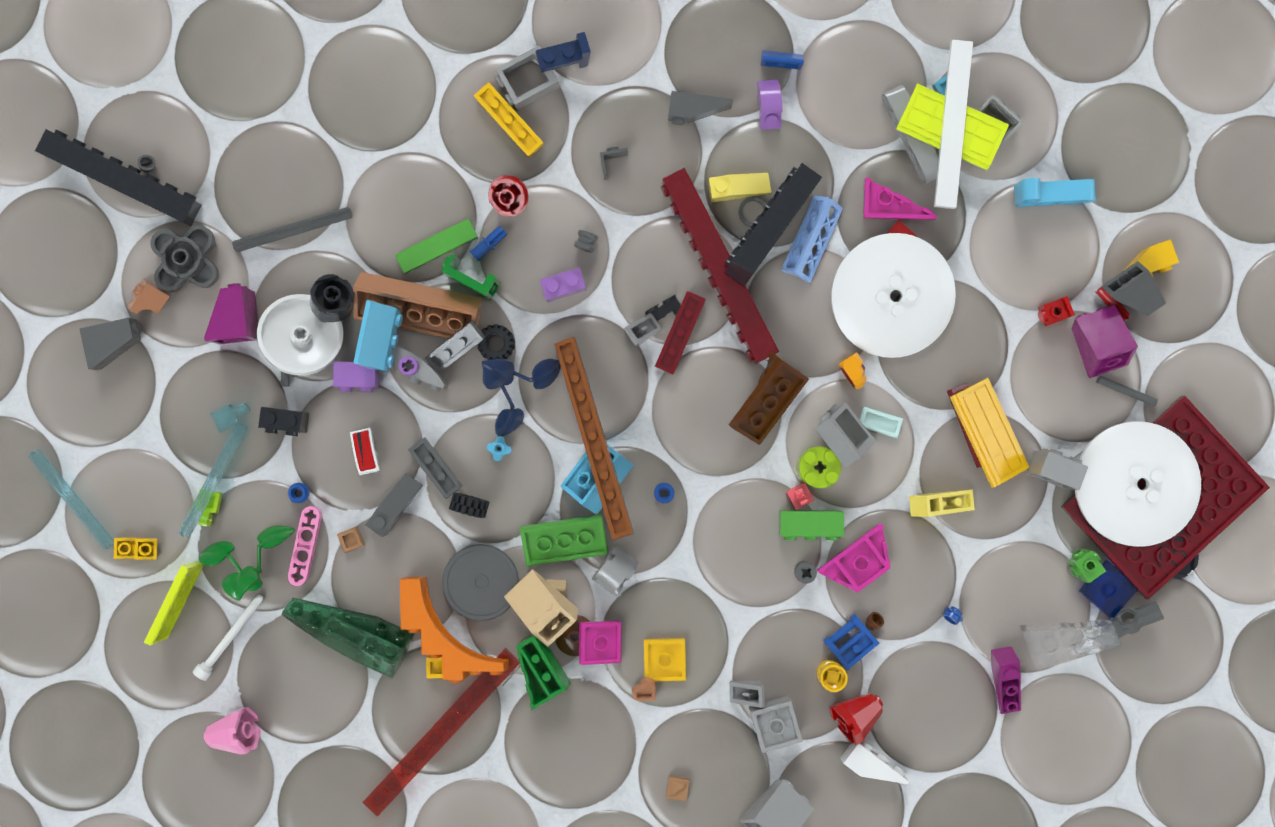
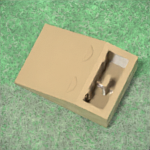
M534 569L527 573L504 596L531 633L547 647L577 620L578 608Z

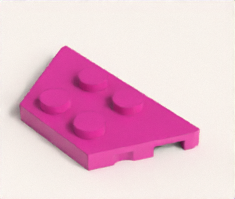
M878 523L816 569L817 572L858 593L889 570L891 567L887 555V544L884 538L882 523Z

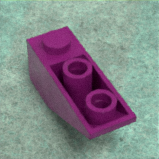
M1011 646L992 649L991 667L1000 714L1021 711L1020 660Z

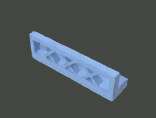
M813 196L783 264L782 271L796 275L805 282H811L843 210L840 205L829 197ZM832 207L835 210L832 217L829 218V210ZM824 226L825 232L824 235L821 237L820 231ZM816 245L817 251L815 255H812V249ZM808 264L809 269L805 275L802 272L805 265Z

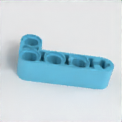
M1040 178L1023 179L1014 185L1015 206L1027 207L1095 202V180L1040 182Z

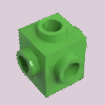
M1079 549L1072 553V558L1067 560L1071 565L1069 569L1072 574L1086 583H1091L1106 572L1100 563L1102 561L1100 556L1095 551Z

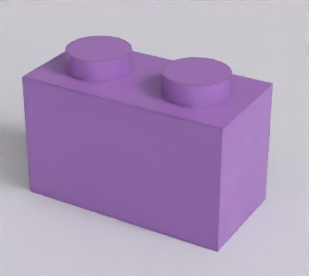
M580 268L540 280L547 302L587 291Z
M333 362V387L340 388L341 392H352V388H360V392H373V388H379V370L364 368L353 362Z

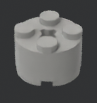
M616 545L601 563L600 570L595 572L592 580L611 594L617 596L623 588L626 579L629 580L632 577L639 563Z

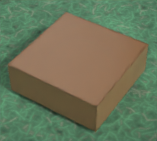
M358 526L337 534L344 553L365 545Z

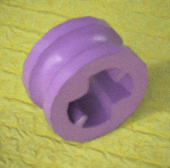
M406 356L400 360L399 370L407 376L415 375L419 370V363L415 358ZM409 360H411L414 368L406 372L407 368H404V364L409 363Z

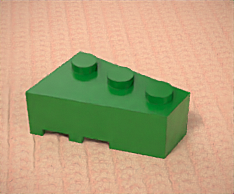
M533 634L524 638L516 645L521 670L526 681V690L530 697L531 710L567 690L571 682L550 647H547Z

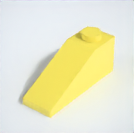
M768 173L731 174L711 177L708 180L711 203L772 193Z
M973 489L909 496L910 513L913 517H930L975 510Z

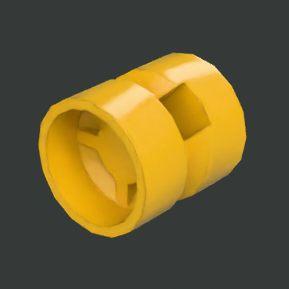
M825 660L816 669L817 679L826 690L838 692L846 686L848 676L838 662Z

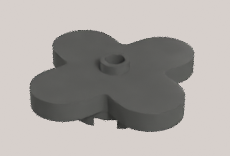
M196 225L191 227L183 237L167 229L159 230L153 234L150 242L151 249L162 261L154 274L155 283L160 289L175 292L187 280L201 288H209L217 282L219 278L218 268L207 258V255L215 245V236L210 229Z

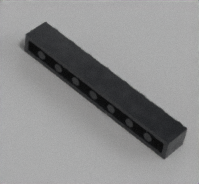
M45 129L35 149L36 152L192 226L202 204L195 201L197 197L187 192H184L182 195L177 192V187L169 183L163 186L159 184L160 179L150 174L145 177L140 174L141 170L131 165L126 168L122 166L123 161L113 156L107 159L103 157L104 152L94 147L89 150L85 148V143L75 138L73 141L67 139L68 135L55 129L53 133Z

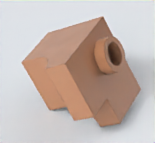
M143 278L141 283H138L133 290V298L128 304V308L136 314L145 309L152 310L158 314L168 300L169 295Z

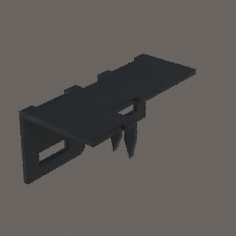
M675 294L662 302L664 305L658 308L659 304L645 311V314L651 313L656 321L672 311L676 316L681 305Z

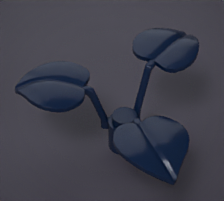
M492 359L482 361L484 386L491 390L501 387L510 404V409L502 410L497 416L495 433L498 437H503L515 431L524 419V412L520 408L515 409L505 385L511 384L515 375L528 382H533L535 389H544L550 386L557 378L561 367L559 360L545 359L540 361L534 367L531 378L516 372L514 364L510 360Z

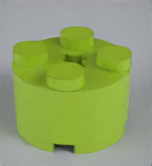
M814 446L807 448L799 456L796 463V471L800 479L807 485L815 488H826L837 482L841 473V462L830 448ZM818 461L819 464L823 465V469H820V472L814 469V466L818 465Z

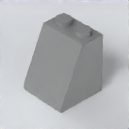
M776 780L739 818V821L746 827H801L814 808L809 804L810 801L805 796L799 795L794 790L795 787L788 780Z

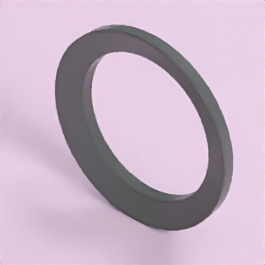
M758 197L746 198L739 206L738 214L740 220L750 227L753 223L744 219L742 209L750 201H756L764 208L767 204Z

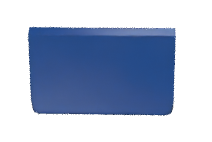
M763 50L760 65L800 70L804 63V58L802 54Z

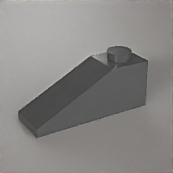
M672 91L668 121H672V124L684 125V123H691L731 109L733 99Z
M405 473L378 506L365 526L381 537L387 536L423 485Z

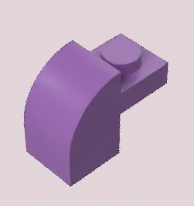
M778 80L757 81L760 129L781 128V112H783L781 88Z

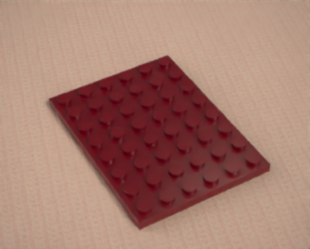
M1181 396L1152 422L1167 428L1179 436L1192 451L1200 470L1201 494L1199 503L1191 520L1179 533L1173 536L1171 540H1166L1159 544L1128 546L1109 540L1098 533L1083 516L1075 494L1061 506L1140 594L1148 600L1270 488L1186 396ZM1143 478L1137 482L1140 490L1146 487V481ZM1176 537H1183L1185 541H1174ZM1182 550L1186 554V558L1184 559V555L1181 552L1172 553V551ZM1162 551L1161 561H1160V559H1159V553ZM1173 560L1174 563L1179 565L1175 566L1171 563V561Z

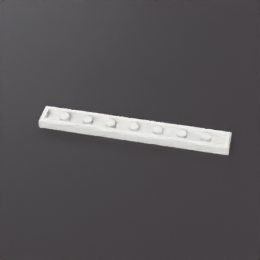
M952 40L950 42L934 207L950 209L957 207L973 48L972 41Z

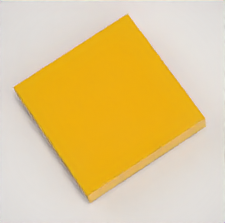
M685 638L644 639L645 677H650L655 681H686Z

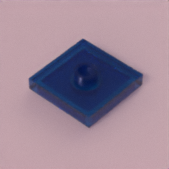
M1105 560L1102 566L1106 572L1091 583H1085L1079 592L1109 619H1113L1138 589L1115 566Z

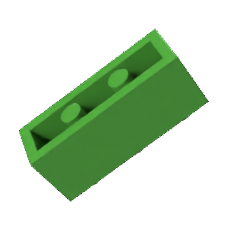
M779 510V535L784 537V540H797V537H805V540H817V537H825V540L830 541L838 540V537H844V512L841 510Z

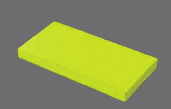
M195 561L181 565L144 643L151 646L168 639L203 568V564Z

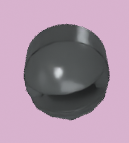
M150 155L140 156L138 159L140 170L145 173L154 171L156 167L155 159Z

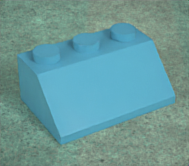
M370 300L366 301L353 363L364 368L389 372V368H392L394 363L393 348L398 344L397 328L401 326L403 319L400 310Z
M608 445L620 484L634 464ZM585 452L560 487L582 506L597 515L602 509V503L589 459Z

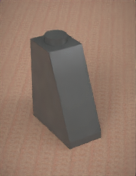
M1138 261L1101 286L1113 299L1147 316L1166 304L1150 271Z
M124 318L80 328L88 369L102 370L139 342L142 332L139 322L136 319Z

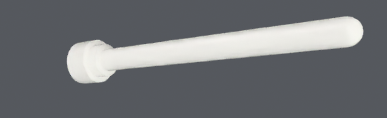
M262 595L255 596L208 659L195 667L193 674L196 677L207 681L212 674L211 671L214 663L263 601Z

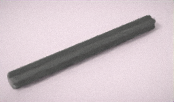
M345 207L234 240L232 245L236 252H241L351 219L352 212L349 207Z

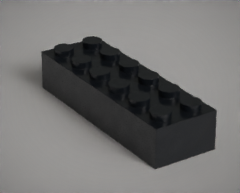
M803 163L800 164L798 169L793 167L772 199L769 200L764 210L756 218L749 231L745 233L738 246L730 254L725 262L727 268L724 273L745 286L820 182L822 176Z

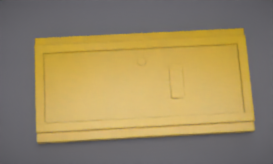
M985 378L950 397L992 488L999 486L1029 468V464L989 378Z

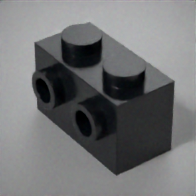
M261 407L258 428H265L266 433L278 434V430L286 431L285 435L298 436V433H307L309 413Z

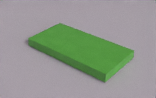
M602 514L520 526L526 566L608 555Z

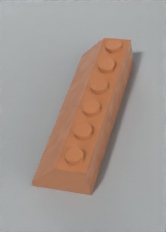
M364 272L360 273L353 286L354 319L363 320L366 301L370 300L400 310L403 316L402 324L398 327L400 329L449 339L471 321L477 327L479 326L482 297Z

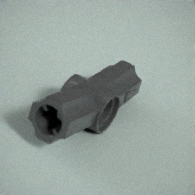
M1154 601L1135 609L1124 608L1119 611L1117 617L1099 626L1096 630L1103 641L1109 645L1126 634L1138 632L1143 626L1163 620L1164 617L1157 602ZM1128 619H1134L1130 623H1125Z

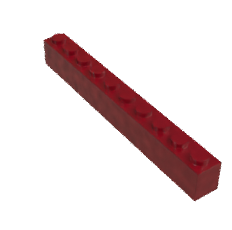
M685 167L663 178V185L660 186L665 197L669 196L672 202L670 207L674 215H679L682 221L679 223L684 234L688 233L691 239L689 244L693 252H698L700 256L698 262L703 271L707 270L710 276L707 279L711 287L717 289L719 293L717 299L722 307L725 306L729 313L726 316L731 325L735 324L738 330L736 332L738 340L741 344L745 343L748 349L745 353L749 361H754L757 364L769 358L770 355L768 354L770 352L774 354L779 353L746 286L741 285L724 273L727 268L725 262L730 255Z

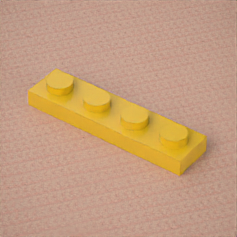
M489 82L473 95L528 158L544 145L543 141Z

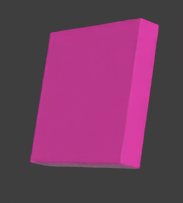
M620 620L579 622L580 665L621 663Z

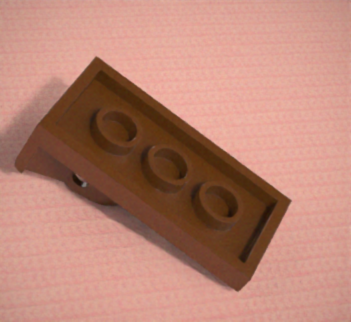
M772 352L768 354L770 355L768 364L759 378L757 387L728 424L732 429L758 445L763 442L809 380L803 373Z

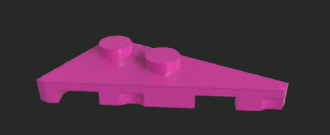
M870 178L864 179L863 219H937V215L932 213L931 210L914 204L912 200L899 193L892 192L891 189L885 186L882 187L876 184Z

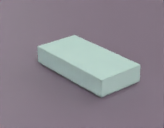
M862 407L859 420L867 430L898 438L903 418L867 407Z

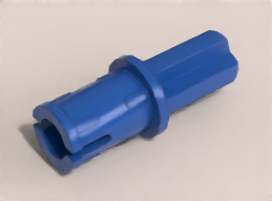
M498 226L486 238L483 237V241L471 250L470 253L479 262L482 257L491 249L494 250L493 247L507 236L506 231L501 226Z

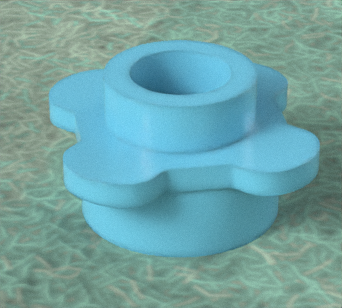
M501 436L497 437L495 442L487 445V450L491 451L495 461H500L504 455L511 453V447L507 446L505 439Z

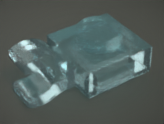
M241 403L234 408L231 404H228L210 414L219 432H223L239 424L238 417L249 412L250 409L247 403Z

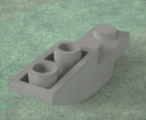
M399 346L393 348L394 367L399 368L400 360L406 356L415 358L419 363L418 372L415 375L409 376L408 381L420 384L421 381L429 383L428 388L440 391L441 388L447 389L448 385L444 379L426 361ZM409 360V363L404 364V367L406 366L407 368L406 372L414 368L411 360Z

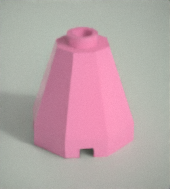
M249 707L241 708L209 725L204 733V740L211 748L236 754L251 752L250 750L257 748L261 734L260 727L255 728L254 721H258V716Z

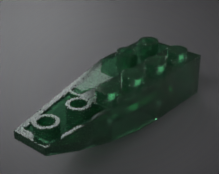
M292 598L282 611V616L321 643L353 661L390 678L394 677L401 666L414 637V633H408V630H401V627L377 616L298 598Z

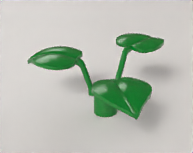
M276 525L266 528L257 536L259 542L257 545V568L247 566L242 570L232 555H230L235 547L228 541H220L208 546L199 555V561L205 566H214L228 558L238 572L227 575L223 579L221 586L227 595L240 601L247 590L256 591L263 585L259 575L262 573V547L264 549H271L278 546L295 532V529Z

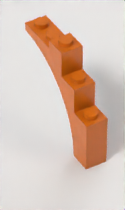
M405 577L400 579L401 630H408V633L421 632L422 655H429V658L442 657V680H450V683H461L462 680L469 676V672L470 675H480L482 672H490V675H500L509 668V659L493 658L477 653L464 646L449 633L433 608L428 593L427 577Z

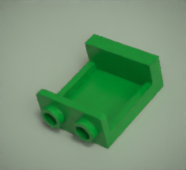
M451 254L450 257L447 256L441 266L443 268L442 272L448 278L492 300L501 284L495 276L488 274L484 283L481 284L457 271L461 260L456 255Z

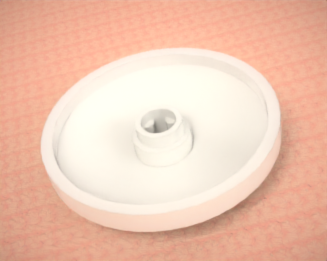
M295 294L278 299L264 311L258 323L257 339L263 356L273 367L287 374L300 376L322 371L334 362L343 345L342 322H321L311 310L310 295Z

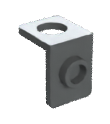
M611 147L606 149V152H600L604 180H608L604 160L627 156V148Z

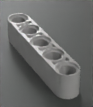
M903 85L882 94L883 103L895 128H897L910 100V96ZM897 130L921 181L927 184L936 180L939 156L935 148Z

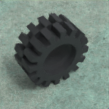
M494 324L488 325L487 328L481 330L485 338L478 343L477 348L487 360H507L513 354L516 342L509 329L505 326ZM498 335L503 338L504 346L501 350L492 351L489 348L488 342L492 336Z
M453 492L449 509L468 516L485 518L490 502L467 494Z

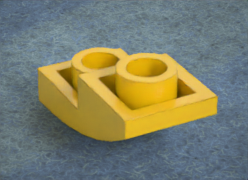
M115 537L113 559L157 560L158 539Z

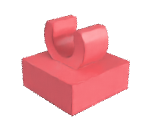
M804 482L786 491L795 510L815 501Z

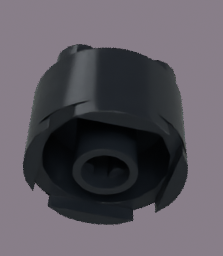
M335 274L319 277L310 291V307L312 312L321 322H339L345 319L352 310L353 288L346 279L344 280Z

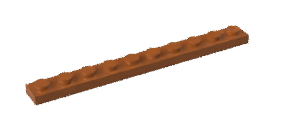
M571 337L554 345L612 540H617L634 534L579 348L576 339Z

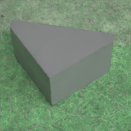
M651 313L624 328V331L635 347H638L662 330Z
M761 680L729 682L731 703L759 708L765 707L764 685Z

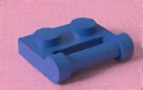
M855 614L850 617L851 620L832 636H827L823 639L824 643L847 670L880 644ZM857 626L859 631L842 646L837 648L834 645Z

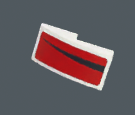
M366 428L350 432L359 475L380 471L378 452L375 450L372 429Z

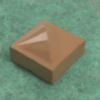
M669 775L666 798L686 801L690 779Z

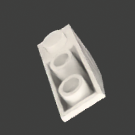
M865 741L858 745L851 743L840 758L843 764L861 777L908 784L909 782L904 776L906 774L905 771L897 765L893 768L888 764L889 759L880 752L876 755L871 751L872 746Z

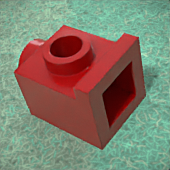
M1068 296L1037 307L1039 320L1045 326L1075 315Z

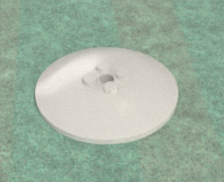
M901 233L878 235L863 241L853 248L840 263L831 289V305L834 318L846 338L867 353L888 358L912 355L932 344L947 327L954 310L956 298L955 282L951 269L940 252L928 242L918 237ZM893 290L900 292L901 297L897 302H893L890 299V294Z
M1126 422L1114 425L1094 437L1079 458L1082 460L1083 465L1088 466L1080 490H1075L1078 506L1088 523L1109 540L1128 546L1159 544L1179 533L1188 524L1196 511L1201 494V476L1198 463L1187 444L1165 427L1149 422ZM1141 478L1146 481V487L1143 490H1140L1137 486V482Z

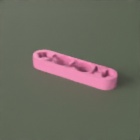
M316 506L306 507L301 513L288 572V580L294 586L305 584L309 579L322 520V512ZM314 510L313 514L316 515V518L311 520V525H315V527L304 526V524L310 522V517L307 516V513ZM304 530L312 532L313 537L310 541L303 539L302 533ZM300 550L308 553V559L305 562L298 559ZM295 565H306V568L303 567L300 571L303 579L297 581V577L294 574L299 572L300 566L296 567Z

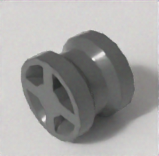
M579 230V238L575 241L574 247L593 253V245L598 240V236L584 230Z
M799 562L794 568L795 577L802 583H811L817 576L816 568L809 562Z

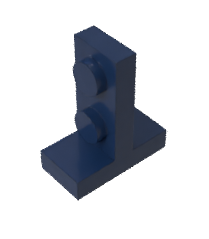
M585 32L577 33L576 40L538 49L535 53L541 73L577 63H579L580 68L586 67L589 63L591 51Z

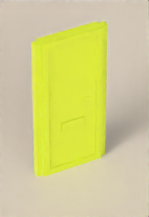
M917 83L896 130L940 149L945 96ZM967 106L961 159L984 170H988L1009 124Z

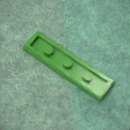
M468 218L395 256L403 273L407 274L477 239L478 236Z

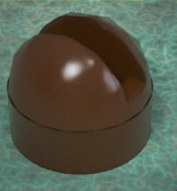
M872 612L866 618V626L870 627L871 630H878L884 625L883 617L877 612Z

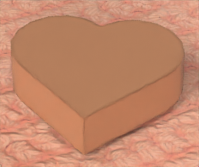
M645 677L640 681V684L634 685L632 688L633 699L636 701H656L655 680Z

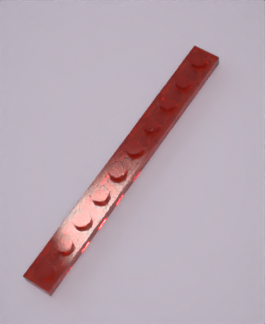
M506 647L496 658L509 659V668L500 675H490V672H482L362 802L377 817L519 665L520 661Z

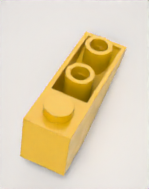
M1171 239L1142 249L1124 270L1137 261L1150 271L1152 277V272L1159 270L1161 274L1172 270V265L1179 263Z

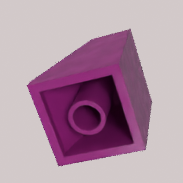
M239 283L228 284V288H220L204 340L219 345L258 340L255 291L248 289L247 286H241Z
M1115 305L1108 308L1101 307L1093 313H1083L1077 316L1071 328L1089 379L1128 366L1138 348Z

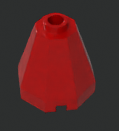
M868 693L836 702L829 707L832 719L834 721L838 719L840 725L837 727L850 743L858 745L864 741L883 713V703L877 695L873 696Z

